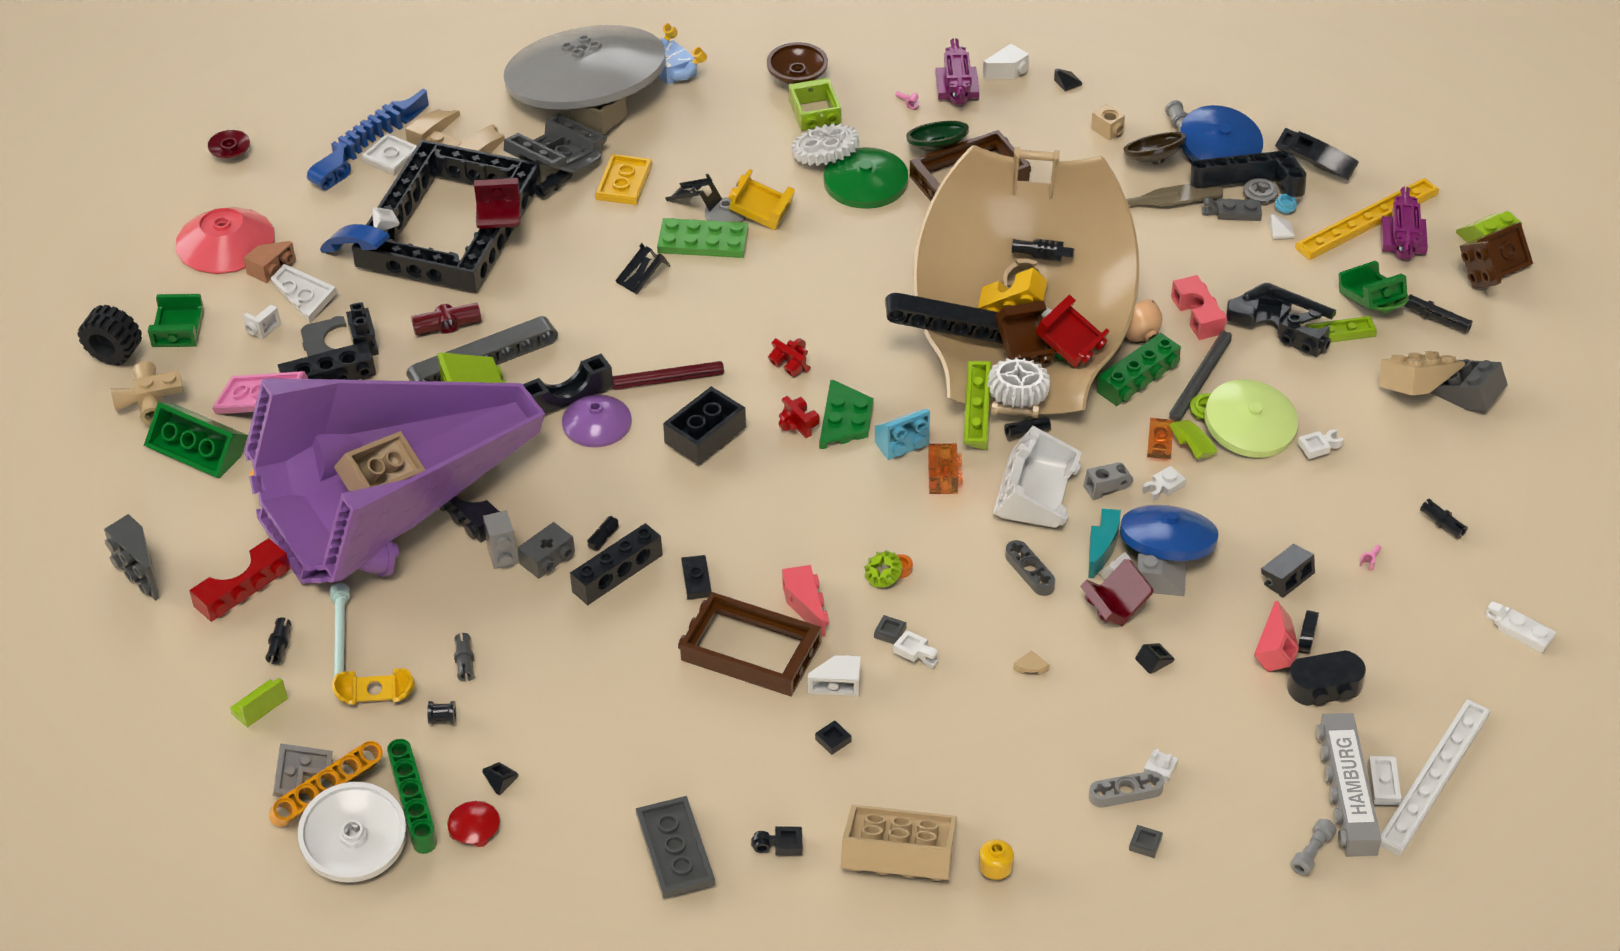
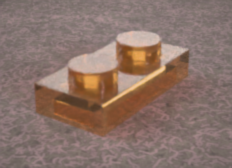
M1150 418L1147 457L1171 459L1173 431L1169 425L1174 420Z

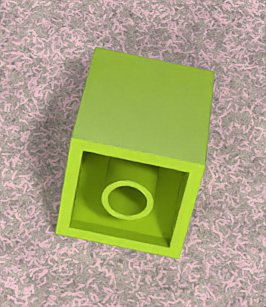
M437 353L441 382L507 383L506 380H501L503 378L500 365L496 366L493 357Z

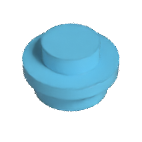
M1282 194L1275 201V208L1282 213H1291L1296 210L1297 202L1295 197Z

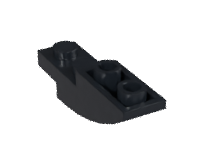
M1288 128L1284 129L1275 144L1277 149L1290 152L1298 158L1311 162L1315 167L1346 180H1349L1359 163L1355 158L1317 138Z

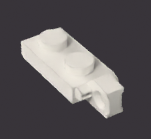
M1493 601L1487 607L1485 617L1494 621V624L1499 627V631L1540 653L1546 650L1556 636V631L1509 607H1504Z

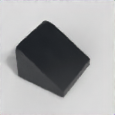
M1160 643L1143 644L1135 657L1136 661L1150 674L1173 663L1175 660Z

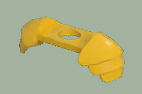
M394 668L392 675L356 677L355 671H343L340 674L337 673L332 682V690L335 696L343 703L356 705V702L393 700V702H398L406 699L415 687L413 676L405 668ZM377 682L382 685V690L379 694L371 695L368 693L367 688L371 683Z

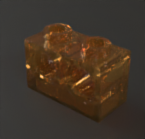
M957 443L928 445L929 494H958V484H963V471L958 470V467H962V453H957Z

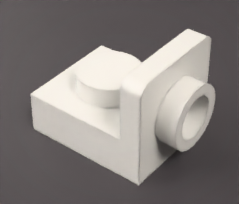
M269 305L256 317L248 313L243 315L246 331L261 339H264L281 325L278 309L273 305Z

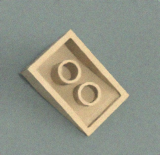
M401 431L345 453L334 466L349 492L406 480L425 471V468Z

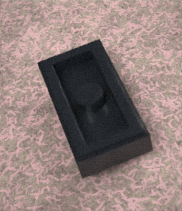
M706 556L682 557L681 563L687 600L709 597L711 585Z

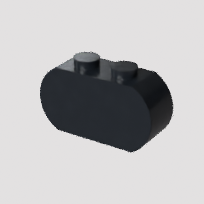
M1347 650L1298 658L1290 667L1287 690L1296 702L1306 706L1321 705L1337 700H1348L1360 694L1366 667L1358 655Z

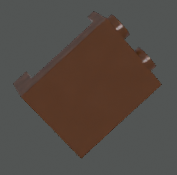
M1044 301L1003 307L995 315L1007 358L1010 360H1014L1015 357L1018 360L1025 358L1026 361L1034 360V362H1039V364L1051 362L1052 358L1058 353L1035 333L1038 325L1043 320L1042 313L1047 309Z

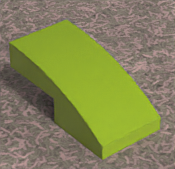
M1183 420L1172 422L1169 425L1180 445L1188 443L1196 459L1212 457L1218 452L1209 437L1193 422Z

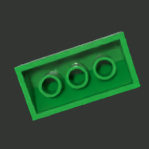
M158 402L143 446L212 476L221 478L241 457L248 435L174 403Z

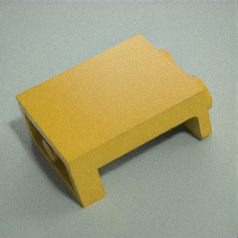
M748 169L745 175L741 174L736 185L738 187L732 188L728 197L731 200L728 209L776 230L791 205L796 189L788 186L784 193H780L752 180L753 170Z

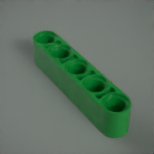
M395 739L389 743L387 751L413 848L418 853L427 854L432 852L437 845L433 821L411 745L405 739Z

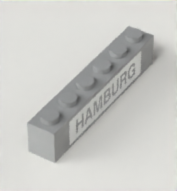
M1322 714L1321 723L1316 726L1317 740L1322 742L1320 755L1321 760L1326 761L1325 780L1330 782L1331 785L1329 788V799L1331 803L1335 804L1333 815L1334 823L1339 824L1340 828L1338 831L1339 845L1344 847L1346 857L1378 856L1381 835L1354 714Z

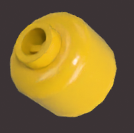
M1000 839L985 842L979 851V869L981 873L992 880L1006 878L1011 873L1014 863V851L1011 845Z

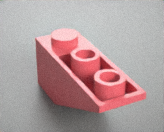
M811 565L782 569V586L786 603L806 622L820 626L821 637L825 636V626L829 625L827 610H822V607H824L823 594L817 591L820 588L818 574H813Z
M1278 601L1274 602L1254 656L1267 672L1291 667L1299 650L1292 619Z

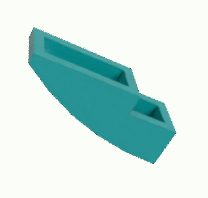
M1102 509L1100 526H1091L1088 578H1094L1103 569L1115 549L1119 533L1121 510Z

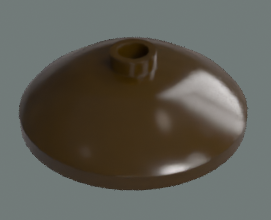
M1182 132L1159 133L1137 139L1127 144L1123 150L1124 154L1131 159L1160 164L1165 162V158L1174 155L1187 139L1185 133Z

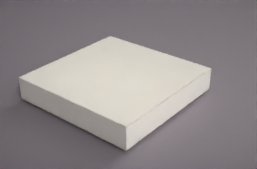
M387 133L361 155V160L395 176L402 170L417 146Z

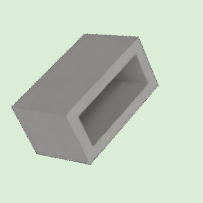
M507 510L484 515L483 521L487 548L494 569L518 564L514 530Z

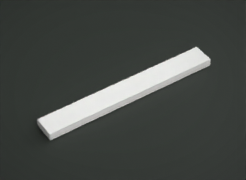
M1468 699L1465 701L1381 833L1380 847L1400 857L1402 856L1486 722L1491 710Z

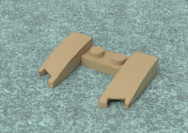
M437 109L421 116L405 128L407 141L418 145L422 139L492 153L504 141L505 136L497 133L498 130L494 124L478 131L464 142L441 133L460 116L459 110L441 111V109Z

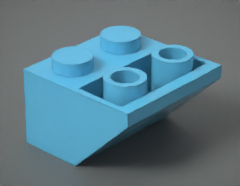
M928 409L916 410L875 426V443L887 460L929 445L930 411Z

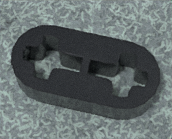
M1306 611L1298 644L1300 651L1308 653L1311 651L1319 612Z

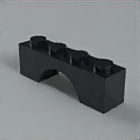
M598 354L581 361L577 371L562 383L550 385L537 378L523 384V386L543 409L544 413L547 414L572 404L580 398L594 395L613 387L612 367L602 354Z
M457 495L439 508L443 512L447 511L455 524H461L465 528L466 533L471 538L475 537L480 543L486 540L483 516L500 512L488 500L467 502L458 498Z

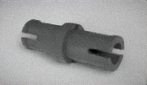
M459 633L454 637L456 645L454 660L457 663V678L465 682V673H467L468 681L474 677L472 668L474 654L471 651L470 635L462 633L463 641H461Z

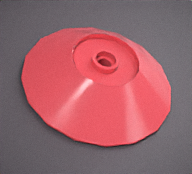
M239 207L213 209L197 215L183 226L176 238V253L184 264L200 272L213 274L236 272L246 268L243 257L255 247L274 243V227L265 216L252 209Z

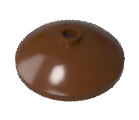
M793 42L778 46L770 52L767 58V68L770 74L778 80L790 84L816 80L825 73L828 67L826 53L815 45L803 42Z

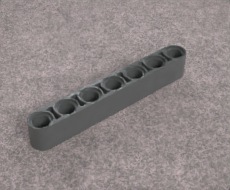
M540 316L445 353L493 357L495 364L499 365L553 344L558 338V332L547 317ZM437 356L410 366L406 373L410 381H441Z

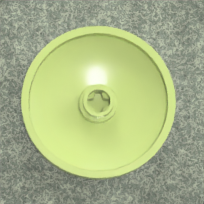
M1240 379L1226 382L1218 386L1211 393L1205 406V423L1211 435L1222 446L1239 455L1253 458L1277 455L1289 447L1297 432L1298 417L1292 403L1279 390L1259 381Z

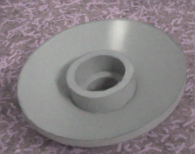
M728 197L722 198L710 212L707 206L705 208L707 221L743 222L746 217L728 209L731 202Z

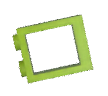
M829 78L789 85V102L801 131L815 129L816 126L822 128L824 124L827 127L833 123L834 125L841 124V106ZM826 100L829 108L803 112L800 104Z

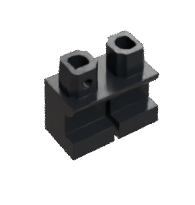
M363 302L351 304L350 311L346 312L352 343L357 344L366 341L372 356L379 355L369 309L364 308Z

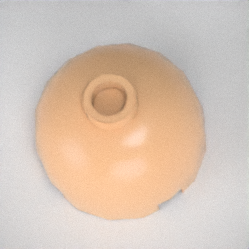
M1146 299L1135 304L1133 317L1125 335L1127 339L1133 342H1143L1145 340L1148 342L1158 335L1157 332L1161 328L1163 319L1162 313L1154 300L1151 302L1150 299Z

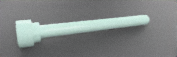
M336 583L330 588V599L335 604L334 677L337 673L340 674L344 671L345 604L350 599V587L344 583Z

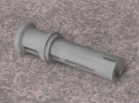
M1174 100L1166 105L1165 112L1171 117L1172 125L1180 131L1182 122L1188 113L1183 111L1182 102Z

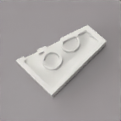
M286 264L271 277L272 284L309 322L337 294L336 287Z

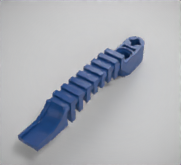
M422 89L409 99L392 101L389 105H383L382 110H376L375 115L371 114L367 117L368 120H362L359 126L355 125L352 131L348 130L345 132V136L341 135L338 137L339 143L336 141L331 143L332 153L309 168L307 179L323 190H328L344 180L351 171V165L347 160H355L357 158L356 153L363 152L361 146L364 148L369 146L367 140L373 143L376 141L375 135L380 138L383 137V130L389 134L392 133V126L401 130L403 128L402 122L404 124L409 123L429 105L427 90Z

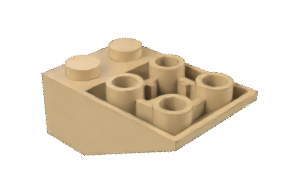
M1425 351L1424 355L1420 353H1409L1408 356L1392 355V358L1382 359L1380 387L1412 396L1429 394L1463 368L1465 362L1458 361L1455 356L1451 355L1439 356L1437 351Z

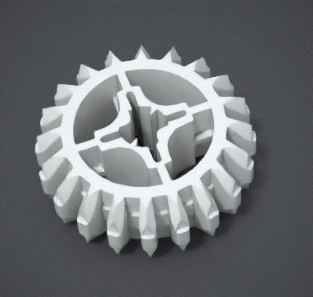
M1016 357L1014 360L1006 358L1005 362L999 361L998 365H993L988 374L987 386L990 388L991 397L996 398V402H1003V406L1012 405V408L1019 406L1021 409L1023 406H1028L1031 408L1033 404L1039 405L1040 401H1045L1046 396H1048L1050 391V375L1047 374V369L1042 368L1041 364H1035L1034 360L1026 361L1025 358L1018 360Z

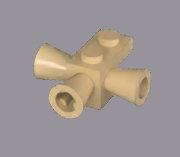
M142 361L133 367V373L136 379H133L134 388H111L115 411L138 402L141 421L151 425L158 402H163L162 396L182 393L184 391L180 370L155 375L156 366L152 362Z

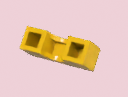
M1031 268L1017 273L1015 281L1010 288H1007L1000 281L982 287L978 308L999 312L1003 307L1043 301L1048 280L1036 269Z

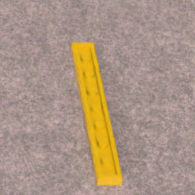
M1425 178L1407 186L1410 188V196L1416 197L1419 204L1433 198L1439 192V188ZM1399 190L1297 242L1295 249L1308 260H1312L1380 225L1382 216L1392 217L1395 197L1401 196V191Z

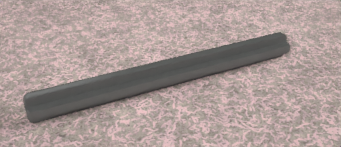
M1224 330L1219 334L1169 412L1170 421H1181L1190 407L1191 400L1198 394L1231 342L1232 334Z

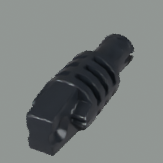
M1037 238L1033 241L1013 239L1012 253L1029 254L1034 259L1061 262L1062 257L1073 258L1075 249L1063 247L1064 242Z

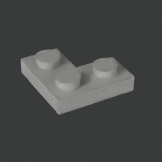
M281 743L272 796L282 797L302 784L303 775L314 776L331 765L333 751Z

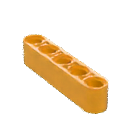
M375 741L364 742L280 797L269 811L270 822L275 826L284 827L302 816L309 803L302 802L298 794H308L311 802L318 794L328 789L321 785L320 779H328L332 786L353 782L373 769L382 758L383 749L381 745ZM363 751L372 752L374 760L366 759ZM342 765L351 766L353 774H346L342 770ZM283 807L287 809L289 816H279L276 808Z

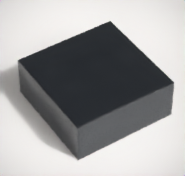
M834 720L815 733V740L833 755L851 743L852 736Z

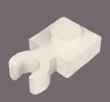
M1336 429L1329 430L1326 435H1322L1318 431L1299 437L1298 445L1308 459L1330 453L1331 448L1337 449L1342 447L1343 438L1335 439L1338 432Z
M1169 466L1152 477V481L1146 482L1143 485L1142 493L1145 494L1153 491L1150 500L1155 501L1160 498L1161 493L1169 496L1186 486V479L1173 467Z

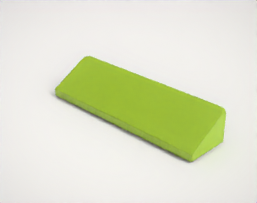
M968 361L963 443L971 447L988 450L991 394L987 383L992 365L991 361Z

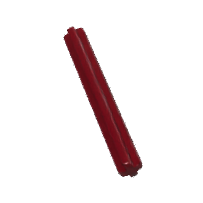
M722 361L616 375L613 376V389L721 375L724 373V365Z

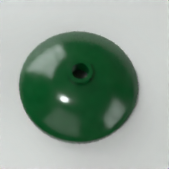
M960 121L932 122L913 128L906 134L907 142L916 148L935 152L961 142L968 135L969 126Z

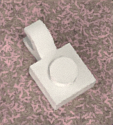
M908 630L893 645V653L912 662L920 658L930 668H934L939 662L935 658L938 650L928 647L927 639Z

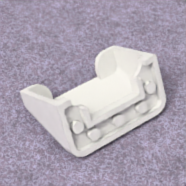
M1032 426L1015 445L1009 455L993 514L1002 519L1056 528L1059 525L1062 526L1068 518L1067 507L1061 505L1068 478L1072 474L1076 475L1081 467V462H1079L1081 451Z

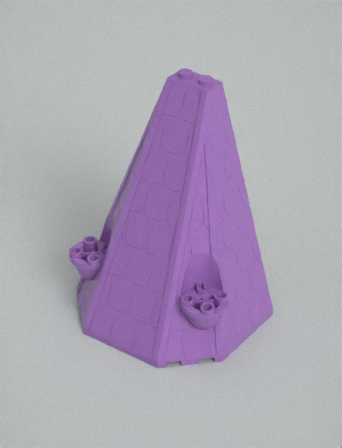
M262 379L244 451L246 461H252L254 475L249 476L252 493H258L261 506L260 509H256L257 519L272 541L287 553L289 566L301 584L341 581L357 569L374 573L381 577L392 575L394 573L395 557H398L399 549L397 544L392 543L391 540L415 527L540 433L545 413L522 383ZM401 431L425 468V471L406 480L349 492L334 468L342 456L347 452Z

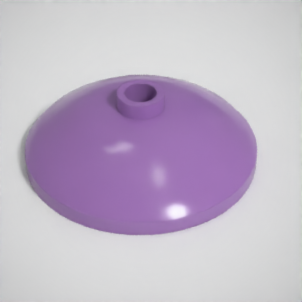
M590 395L580 398L569 405L562 417V427L565 435L574 443L585 447H604L618 442L629 432L632 423L629 408L622 401L607 395Z

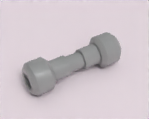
M1319 819L1312 829L1314 834L1310 839L1309 845L1302 852L1295 854L1291 861V867L1296 873L1300 875L1310 874L1315 866L1314 858L1317 855L1318 849L1323 846L1325 841H1330L1337 831L1335 825L1330 820Z

